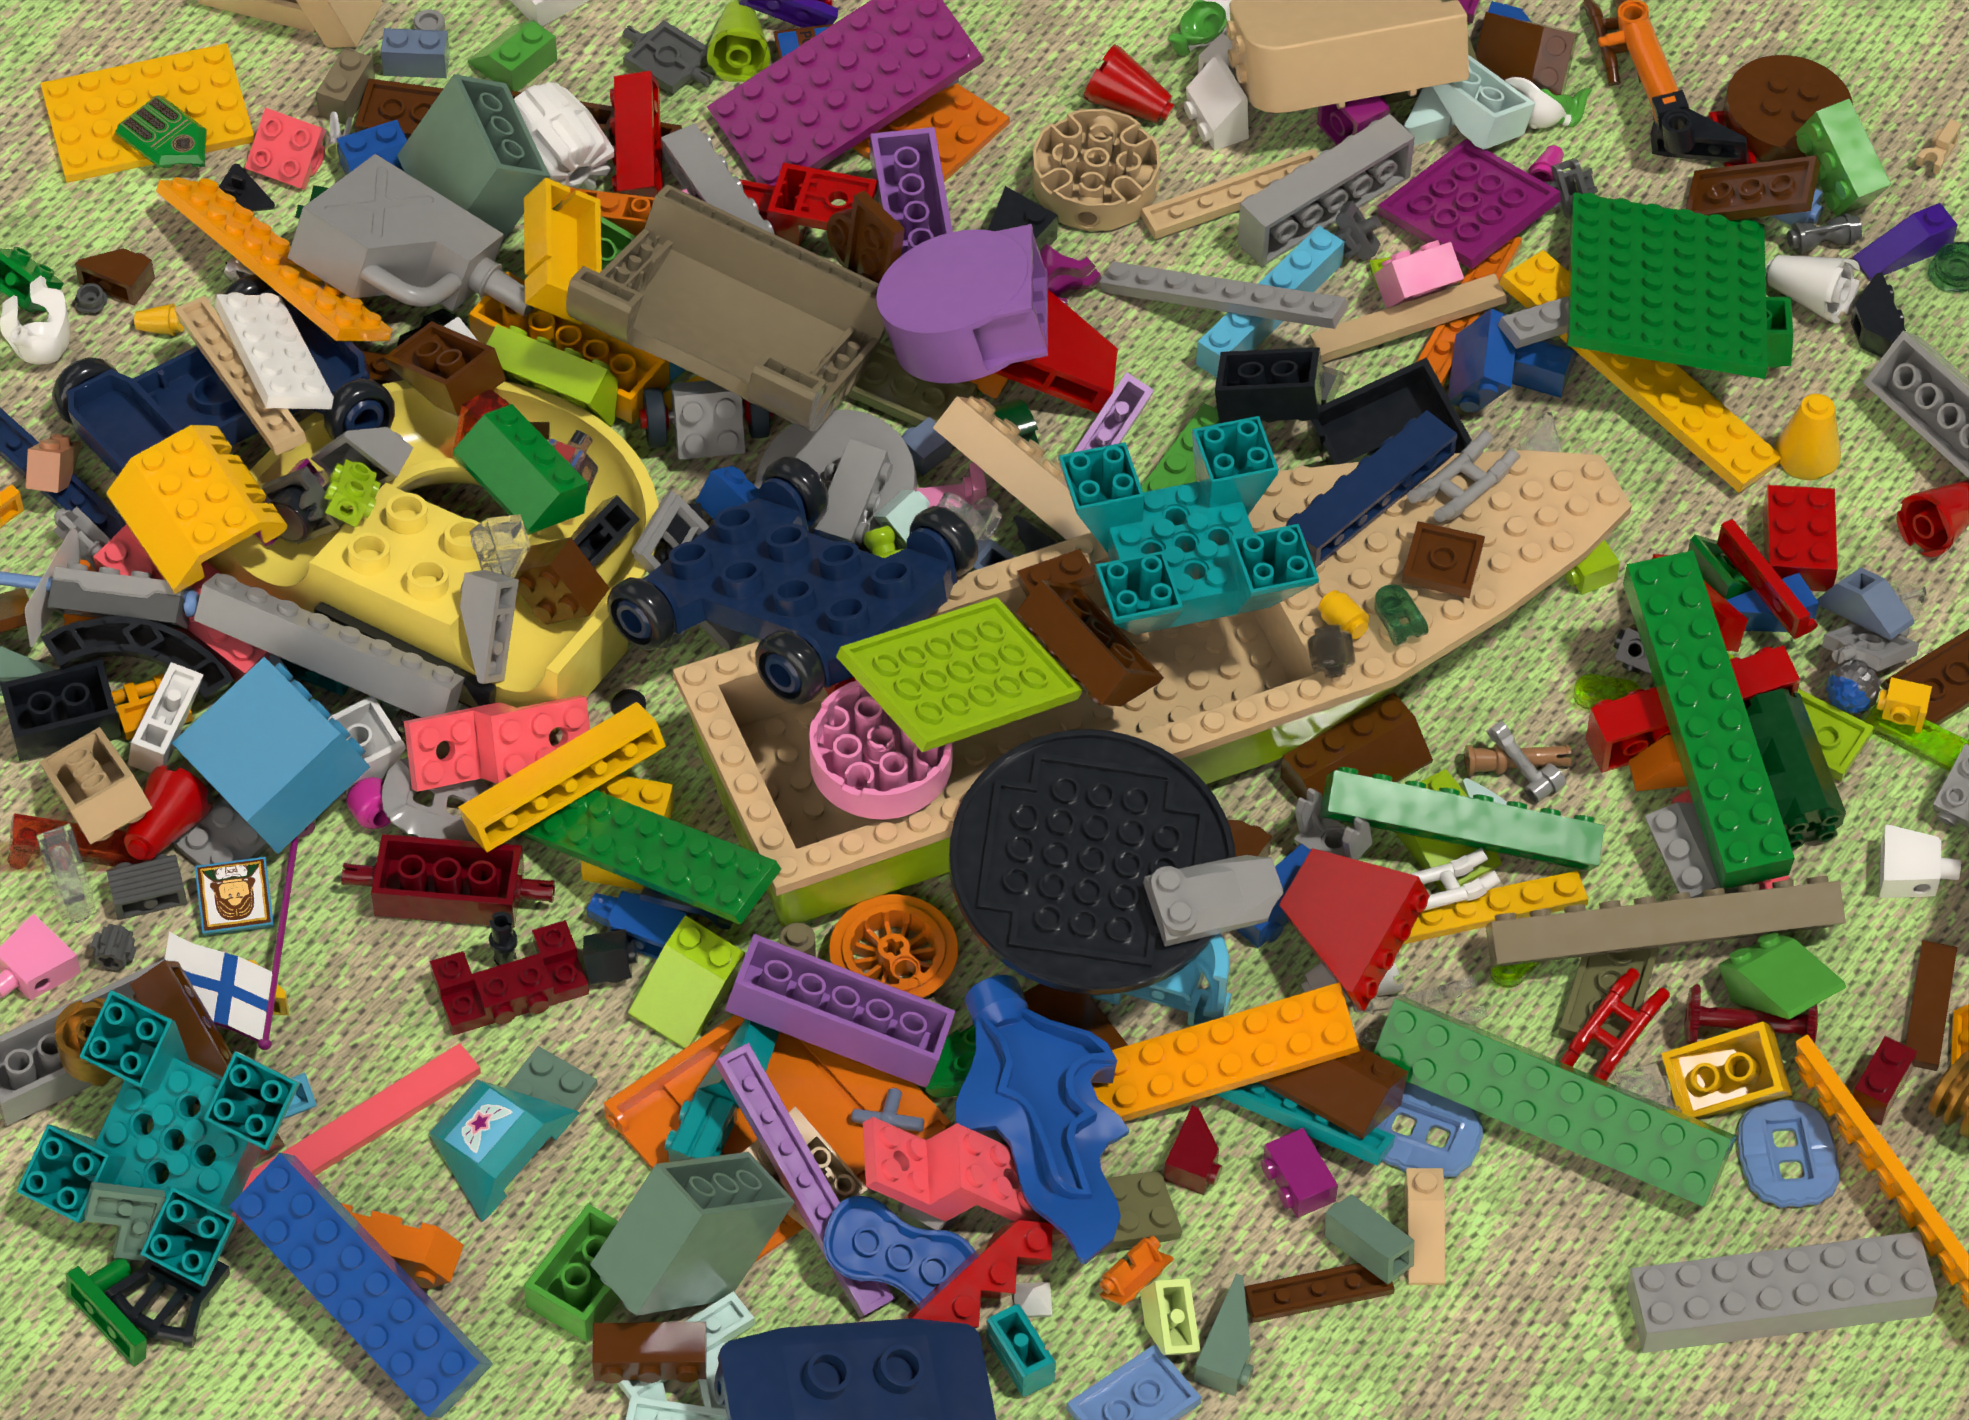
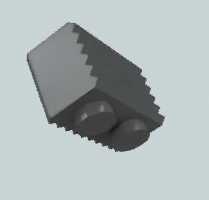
M158 854L149 861L137 864L124 862L116 865L114 869L106 870L118 920L187 905L176 855Z

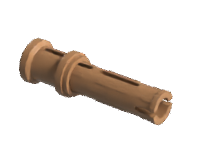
M1494 744L1491 748H1473L1472 745L1465 746L1464 763L1467 776H1473L1475 772L1494 771L1496 775H1502L1507 769H1520L1504 749H1501L1497 744ZM1569 745L1520 748L1534 767H1545L1548 763L1556 767L1571 766V757L1557 758L1559 754H1571Z

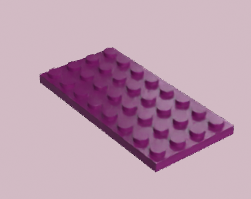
M870 0L708 105L707 108L756 182L775 186L783 162L819 169L869 137L871 133L877 132L985 61L943 0Z

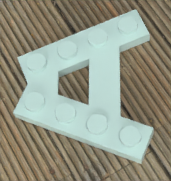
M734 1291L685 1321L706 1322L707 1379L697 1380L703 1406L667 1401L663 1382L667 1380H659L655 1383H644L640 1380H622L617 1384L630 1400L626 1420H728L724 1405H719L715 1396L714 1381L719 1364L718 1355L725 1343L755 1325V1318Z

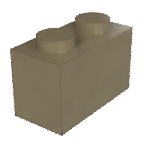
M343 48L316 91L319 116L330 119V114L334 111L338 115L339 123L345 125L347 118H353L361 105L368 79H375L373 57Z

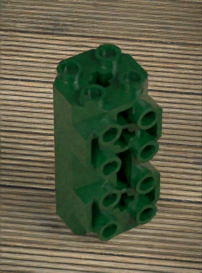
M1783 688L1755 695L1749 699L1751 706L1746 711L1792 850L1801 847L1805 842L1814 840L1827 842L1838 835L1836 829L1843 825L1846 811L1801 695L1794 692L1792 697L1789 690Z

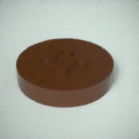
M1772 55L1755 59L1742 66L1734 74L1728 85L1724 101L1723 120L1725 127L1747 137V149L1752 151L1755 157L1763 161L1806 157L1805 153L1801 152L1797 145L1795 133L1816 111L1850 99L1853 105V101L1843 81L1825 66L1802 57Z

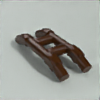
M1594 0L1583 1L1582 5L1590 24H1592L1597 43L1599 37L1608 34L1607 31L1619 29L1618 17L1603 18L1602 10ZM1613 0V3L1618 10V7L1627 0ZM1626 43L1610 47H1599L1608 86L1621 84L1616 54L1629 52Z

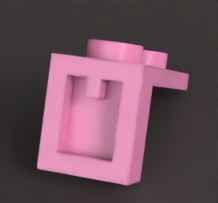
M969 463L968 477H963V484L917 489L930 502L929 507H946L958 515L986 512L987 487L984 471L975 463Z

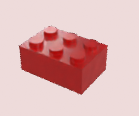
M1767 485L1763 504L1764 558L1781 579L1799 573L1811 591L1827 592L1834 586L1838 571L1835 488Z

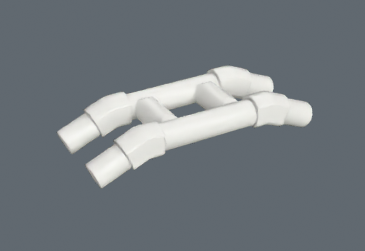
M1482 847L1467 856L1464 855L1457 860L1450 861L1448 864L1410 873L1419 876L1423 884L1441 880L1446 891L1431 894L1424 911L1464 900L1471 901L1486 894V891L1502 883L1494 870L1480 879L1477 878L1460 887L1456 879L1457 877L1466 875L1473 871L1474 867L1488 860Z

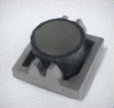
M308 467L266 482L260 488L267 495L266 503L273 504L277 509V513L286 522V531L278 537L287 542L300 544L337 530L345 523L325 513L329 501L324 498L326 491Z

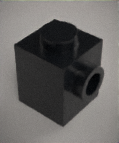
M626 929L586 935L583 938V958L590 984L603 982L617 983L624 979L632 978V964L638 963L635 942L629 943Z

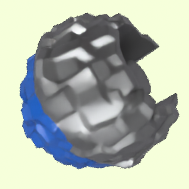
M1849 660L1843 664H1838L1834 669L1830 670L1826 683L1828 699L1831 705L1848 714L1868 711L1870 707L1876 705L1878 693L1881 690L1879 687L1881 680L1875 675V671L1872 668H1867V664L1856 660Z

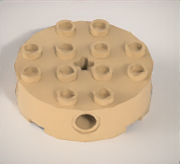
M1080 109L1067 114L1066 119L1058 121L1054 125L1051 123L1041 131L1033 148V193L1041 206L1057 214L1059 222L1085 231H1107L1131 224L1141 217L1142 208L1153 205L1159 191L1161 164L1158 143L1153 136H1150L1148 132L1140 128L1141 123L1129 115L1108 109Z

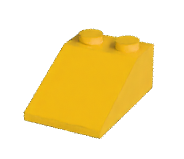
M1765 1022L1756 1023L1661 1053L1677 1111L1696 1119L1747 1108L1792 1095L1773 1026Z

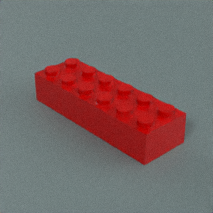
M1784 645L1776 648L1765 647L1754 655L1742 659L1739 657L1730 659L1746 709L1751 706L1749 699L1757 694L1782 688L1789 690L1792 697L1794 692H1798L1800 678ZM1656 687L1647 690L1636 689L1625 697L1613 701L1605 699L1590 708L1586 742L1601 773L1628 766L1630 759L1664 736L1671 735Z

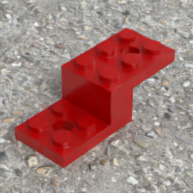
M784 162L775 186L739 179L745 195L748 199H754L760 216L763 220L770 222L774 234L798 246H801L807 227L827 230V223L831 215L843 209H852L855 194L865 191L874 199L877 191V180ZM836 199H841L846 202L845 204L840 206H835L831 204V202H833Z

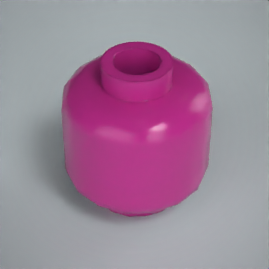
M370 777L359 780L347 794L346 803L349 811L356 821L367 829H379L391 823L383 810L382 790L384 781L380 778Z

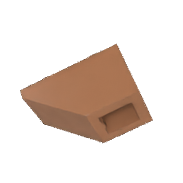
M51 434L50 438L40 440V443L29 448L26 489L59 493L68 488L80 453L81 442L70 441L69 435Z

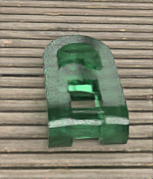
M1390 584L1381 587L1376 592L1374 609L1387 629L1393 645L1398 646L1406 643L1407 638L1414 635L1418 638L1428 634L1429 629L1425 618L1404 588ZM1406 617L1409 623L1402 625L1399 620Z

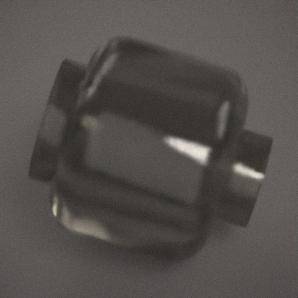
M1329 625L1314 629L1315 634L1309 637L1307 641L1312 669L1317 672H1324L1325 678L1346 675L1345 669L1351 667L1356 662L1351 633L1342 630L1341 625Z

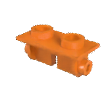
M1154 1236L1149 1238L1143 1237L1127 1253L1132 1263L1130 1266L1125 1259L1121 1258L1102 1275L1103 1280L1099 1284L1104 1291L1099 1294L1100 1297L1124 1306L1127 1302L1133 1300L1138 1292L1152 1279L1158 1277L1174 1258L1158 1251L1161 1244Z

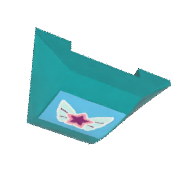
M476 1079L429 1132V1135L483 1222L507 1197L504 1189L550 1137L555 1141L579 1115V1112Z

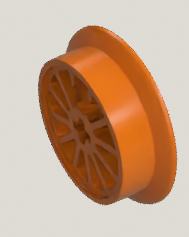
M888 894L856 904L839 919L830 938L829 954L832 964L874 980L883 975L881 981H876L925 999L938 990L950 977L957 962L958 941L952 924L939 909L916 897ZM898 927L902 928L900 934H891L890 928ZM883 929L885 936L880 939L874 931ZM910 931L919 934L908 942L907 937ZM863 938H865L872 946H868L859 942ZM925 943L931 945L929 948L918 949ZM853 954L867 958L854 959ZM932 960V964L925 963L922 961ZM909 972L913 974L910 978L899 977L901 975H909Z

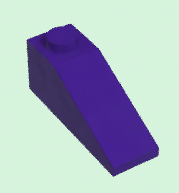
M1938 203L1911 214L1855 254L1853 260L1858 262L1861 271L1871 281L1876 273L1887 275L1951 249L1958 225L1943 205Z

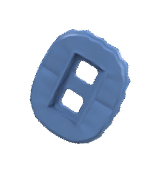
M1412 1083L1405 1084L1401 1105L1377 1126V1128L1395 1135L1393 1148L1383 1159L1387 1165L1397 1166L1403 1172H1406L1407 1168H1443L1444 1178L1457 1177L1464 1169L1472 1165L1484 1137L1482 1123L1475 1110ZM1398 1115H1403L1416 1121L1411 1135L1405 1136L1392 1130L1393 1123ZM1436 1127L1450 1133L1445 1147L1439 1148L1426 1142L1431 1128Z
M1784 1099L1759 1103L1744 1113L1737 1127L1739 1161L1742 1164L1743 1175L1747 1178L1749 1189L1755 1192L1762 1202H1770L1780 1208L1789 1206L1802 1207L1805 1205H1819L1824 1199L1833 1196L1839 1184V1161L1830 1126L1819 1110L1806 1102ZM1791 1130L1795 1133L1797 1146L1779 1148L1775 1145L1773 1132ZM1799 1162L1802 1165L1804 1177L1784 1179L1781 1176L1779 1164Z

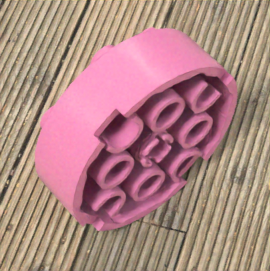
M857 680L832 692L821 703L820 710L814 720L812 719L809 743L810 769L814 782L831 803L850 814L880 820L907 816L930 804L942 792L948 782L952 769L953 742L921 752Z

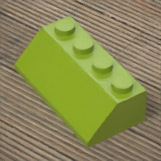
M496 324L487 345L495 348L506 378L505 381L536 388L561 397L585 409L612 427L615 421L619 381L610 372L611 367L598 359H593L592 362L584 360L582 354L568 347L564 351L557 349L553 342L544 337L538 336L536 340L527 337V332L514 325H510L508 329Z

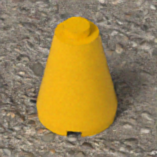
M1810 394L1803 399L1775 443L1774 449L1781 456L1779 463L1790 476L1801 480H1817L1822 476L1833 473L1840 463L1841 449L1835 405L1829 397L1823 394Z

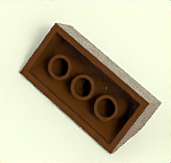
M1040 580L1016 611L1025 621L1024 626L1035 636H1039L1046 643L1045 649L1068 667L1066 672L1075 681L1082 683L1089 690L1088 696L1100 706L1121 707L1159 684L1164 678L1078 585Z
M1393 693L1341 722L1317 738L1283 755L1280 778L1298 799L1301 797L1306 800L1309 788L1317 790L1323 797L1326 776L1333 770H1337L1338 767L1357 769L1359 771L1358 775L1371 777L1372 774L1388 775L1392 777V782L1397 783L1432 763L1433 759L1416 717L1400 698Z
M1359 1045L1360 1052L1262 1080L1258 1083L1363 1140L1401 1105L1408 1071Z

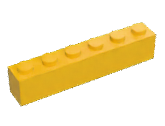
M635 702L462 804L458 809L468 833L486 852H489L663 749L666 745L656 720L638 702Z

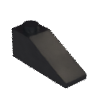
M1689 109V112L1694 117L1695 145L1689 152L1684 154H1674L1665 149L1663 134L1659 135L1653 122L1650 133L1652 154L1664 157L1747 164L1748 162L1747 137Z
M618 495L602 501L579 525L571 538L592 566L595 567L640 519Z

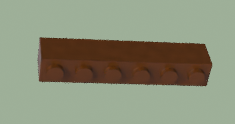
M164 960L131 982L130 985L135 992L133 995L134 1001L176 1022L189 1060L223 1077L233 1055L179 962ZM197 1100L195 1104L200 1105L199 1100ZM278 1133L269 1151L262 1148L255 1165L285 1146Z

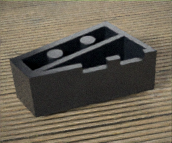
M1005 186L988 230L1000 231L1032 224L1039 252L1045 243L1051 246L1057 239L1058 215Z

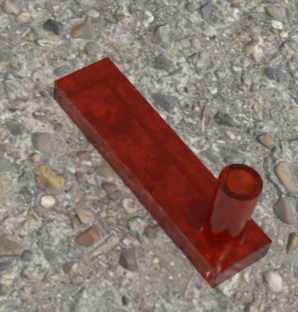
M14 813L11 819L9 850L11 851L8 855V863L15 869L25 868L32 854L112 867L124 862L137 864L149 860H138L128 853L124 844L127 831L115 830L114 834L108 839L90 844L77 823Z

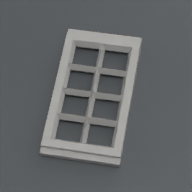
M673 491L667 492L631 551L634 554L633 557L649 574L661 565L652 555L661 538L672 548L680 545L666 531L676 514L691 528L682 543L692 541L695 534L699 536L709 528L705 521ZM707 620L699 623L721 647L729 651L734 649L742 635L740 632L726 627L723 628L721 625Z

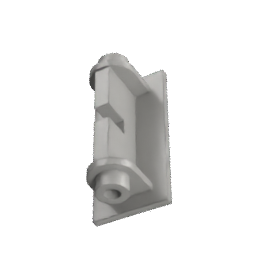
M77 506L73 511L63 508L59 509L54 514L57 527L53 531L64 541L69 531L76 529L80 545V558L87 560L96 570L93 556L111 539Z

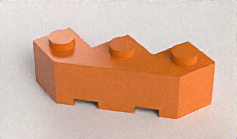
M341 1203L419 1287L431 1289L451 1282L464 1244L438 1226L422 1222L419 1229L403 1225L402 1217L373 1210L369 1217L353 1213L352 1205Z

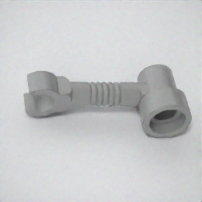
M1502 720L1487 730V734L1492 741L1501 749H1504L1529 781L1524 790L1535 803H1539L1551 792L1553 794L1557 793L1566 785L1565 777L1553 764L1548 763L1540 771L1531 764V761L1527 759V756H1525L1515 742L1510 729Z

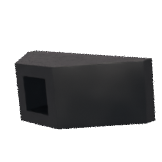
M1876 273L1855 302L1850 323L1860 348L1881 358L1901 332L1906 330L1904 328L1903 313L1900 309L1897 310L1894 303L1892 286L1890 284L1887 285L1883 273Z

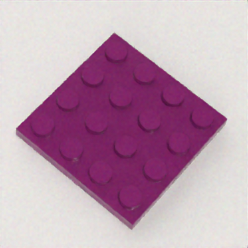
M1464 139L1377 205L1379 216L1426 243L1439 240L1440 245L1451 242L1458 262L1473 269L1559 203L1561 197L1560 191L1488 150L1475 146L1470 140Z

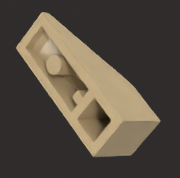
M1407 1168L1403 1188L1406 1234L1415 1240L1414 1266L1407 1270L1408 1285H1445V1191L1443 1168Z

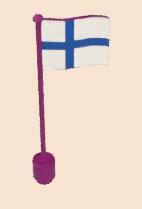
M316 819L291 841L272 971L239 956L191 943L169 931L165 960L179 962L214 1024L258 1042V1047L261 1050H268L272 1046L269 1036L298 840L301 837L310 835L314 831Z

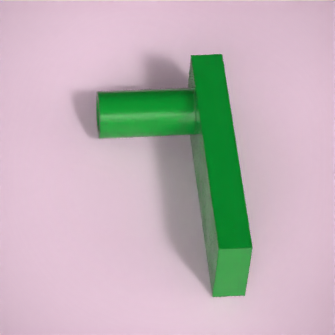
M116 1258L89 1276L79 1266L67 1272L66 1294L133 1367L145 1360L147 1339L104 1293L132 1274L131 1266L127 1260Z

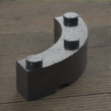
M106 616L82 622H73L41 637L45 647L60 669L87 660L109 656L141 658L166 668L172 662L204 674L198 694L205 703L227 691L235 684L234 679L224 665L209 650L181 631L147 619L127 616Z

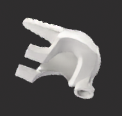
M39 276L30 283V297L33 303L46 308L49 313L48 322H34L22 326L17 317L18 299L14 295L2 303L0 317L2 335L9 342L15 353L24 361L38 365L58 361L70 342V325L64 293L58 289L48 288L46 286V279Z

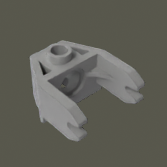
M1309 788L1307 790V799L1304 800L1300 797L1295 808L1299 833L1293 839L1295 844L1300 846L1303 843L1310 850L1314 848L1359 860L1373 844L1369 823L1356 817L1353 828L1347 824L1342 825L1336 820L1320 817L1322 794L1315 789Z

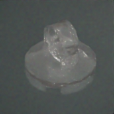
M944 493L937 506L946 507L956 512L963 518L973 531L976 541L979 539L983 542L987 541L997 529L1002 518V514L998 511V509H1001V506L991 497H983L970 505L956 494Z

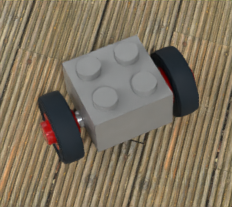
M709 380L672 383V410H669V413L668 407L664 404L661 388H648L643 391V409H639L640 428L646 431L649 448L666 446L667 429L669 428L670 420V424H674L675 448L679 460L745 454L743 417L748 422L751 438L769 437L770 417H774V413L745 399L742 404V398L739 395Z

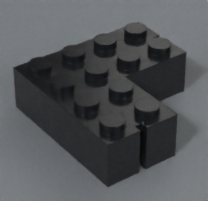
M1427 357L1321 405L1319 419L1307 420V429L1320 453L1323 452V458L1327 465L1360 462L1365 456L1373 455L1380 449V446L1387 438H1394L1403 430L1410 419H1417L1427 410L1457 433L1455 453H1461L1472 441Z

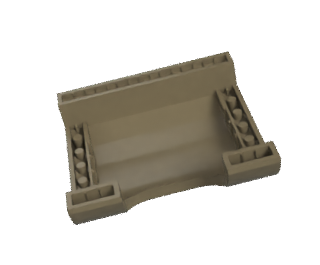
M668 184L655 196L645 228L600 273L583 266L571 278L566 300V309L570 317L628 345L651 353L739 395L748 402L809 431H816L847 397L863 374L886 332L876 300L878 283Z

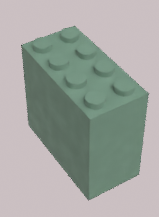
M453 74L397 155L405 173L503 233L501 245L524 214V197L545 177H551L507 84Z
M750 1152L655 1164L590 1265L600 1275L601 1281L623 1301L624 1307L636 1316L715 1303L731 1292H735L795 1201Z

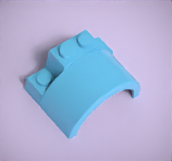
M1221 933L1216 934L1196 959L1182 970L1151 986L1124 993L1090 996L1091 998L1119 1005L1123 994L1186 1011L1188 1012L1187 1025L1190 1026L1228 1016L1231 994L1227 993L1230 964L1226 943ZM1204 976L1209 983V987H1206L1205 990L1200 989Z

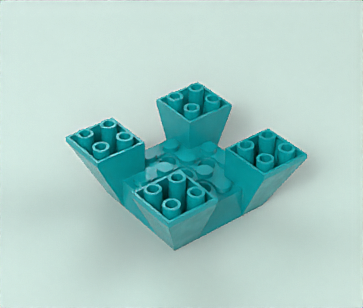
M1259 416L1192 429L1196 482L1147 492L1142 491L1126 442L1058 455V461L1076 514L1102 545L1110 559V562L1095 564V570L1114 625L1138 635L1270 608L1319 583V577L1299 524L1254 533L1250 523L1249 513L1273 482L1279 471Z
M110 990L79 1057L124 1079L123 1085L97 1139L47 1124L16 1192L77 1223H82L85 1221L84 1210L91 1182L164 1190L166 1200L140 1255L201 1286H206L237 1220V1214L229 1206L242 1193L262 1148L269 1151L300 1082L236 1051L222 1077L189 1060L174 1020L120 993ZM199 1100L200 1110L197 1115H194L193 1106ZM152 1118L154 1126L152 1131L148 1133L147 1123ZM183 1133L185 1141L182 1148L179 1149L178 1138ZM214 1148L216 1157L214 1162L210 1164L208 1156ZM167 1166L169 1170L168 1179L164 1182L162 1179V1172L164 1168Z

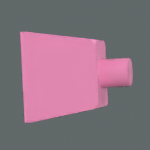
M35 914L31 915L0 946V998L5 997L15 988H18L29 1000H33L81 973L77 954Z

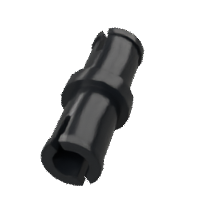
M503 911L494 913L492 915L493 920L490 919L489 921L491 927L489 944L494 951V962L498 966L517 959L515 948L518 940L517 934L512 928L513 920L509 913Z

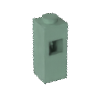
M1351 1194L1341 1202L1334 1203L1325 1212V1238L1386 1284L1391 1283L1414 1266L1415 1240Z

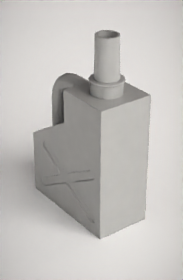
M376 154L302 209L288 259L352 299L388 295L407 305L427 307L440 303L449 310L454 311L477 293L482 298L489 295L523 317L528 316L534 309L533 306L525 304V286L502 272V264L495 262L504 236L503 233Z

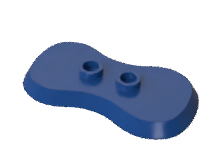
M867 1196L849 1197L837 1205L826 1226L823 1243L827 1261L838 1273L853 1280L877 1281L892 1285L905 1293L916 1305L920 1304L923 1298L941 1282H944L957 1270L956 1268L975 1252L970 1243L960 1235L945 1230H926L911 1226L897 1217L886 1205Z

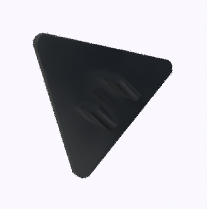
M233 164L219 185V188L225 193L234 196L238 204L252 212L274 209L275 203L240 164Z

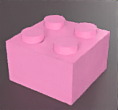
M1439 240L1422 245L1420 250L1411 254L1409 250H1405L1392 255L1391 259L1382 262L1383 268L1377 271L1374 276L1386 309L1451 288L1464 279L1451 242L1440 245Z

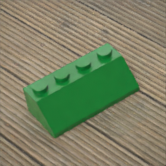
M513 404L484 414L453 450L454 458L527 535L585 513L588 482Z

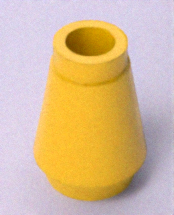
M171 303L136 311L134 315L136 330L171 336L183 332L184 327L177 319L174 309L179 306Z

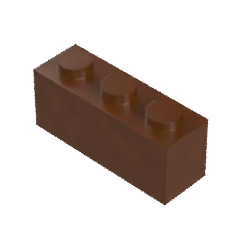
M706 1322L593 1323L592 1365L594 1381L615 1384L622 1380H640L644 1383H655L659 1380H678L684 1383H691L698 1379H707Z

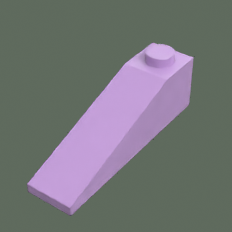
M1126 372L1074 452L1121 443L1149 402L1154 390Z

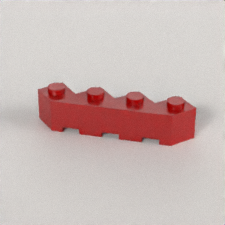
M1017 1220L1002 1226L992 1235V1238L971 1254L956 1268V1271L935 1287L920 1301V1304L902 1319L913 1318L965 1323L978 1328L980 1297L1001 1299L1015 1294L1017 1264L1037 1266L1052 1260L1053 1225L1051 1223Z

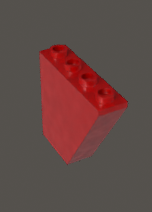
M1048 289V356L1012 363L995 372V374L1099 414L1113 393L1118 348Z
M1312 848L1279 905L1291 925L1337 983L1340 982L1342 990L1356 1008L1360 1011H1365L1371 999L1376 996L1385 974L1392 968L1395 957L1404 941L1409 938L1417 918L1425 910L1430 895L1419 876Z

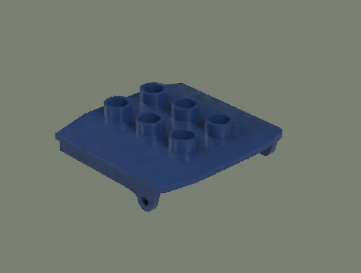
M910 1318L785 1327L730 1340L722 1346L718 1355L719 1364L714 1381L715 1396L718 1404L724 1405L728 1420H996L980 1334L974 1327L965 1323Z

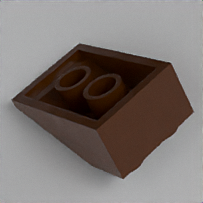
M1486 12L1476 58L1480 64L1504 81L1508 78L1520 77L1531 81L1539 89H1548L1554 95H1564L1578 33Z
M432 321L383 357L384 362L435 407L457 417L467 412L471 406L484 396L492 393L496 387L506 380L494 347Z

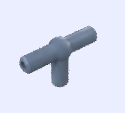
M897 1088L888 1090L883 1112L854 1109L851 1115L853 1123L863 1124L864 1121L875 1117L902 1130L921 1132L924 1129L923 1118L897 1114L902 1092Z

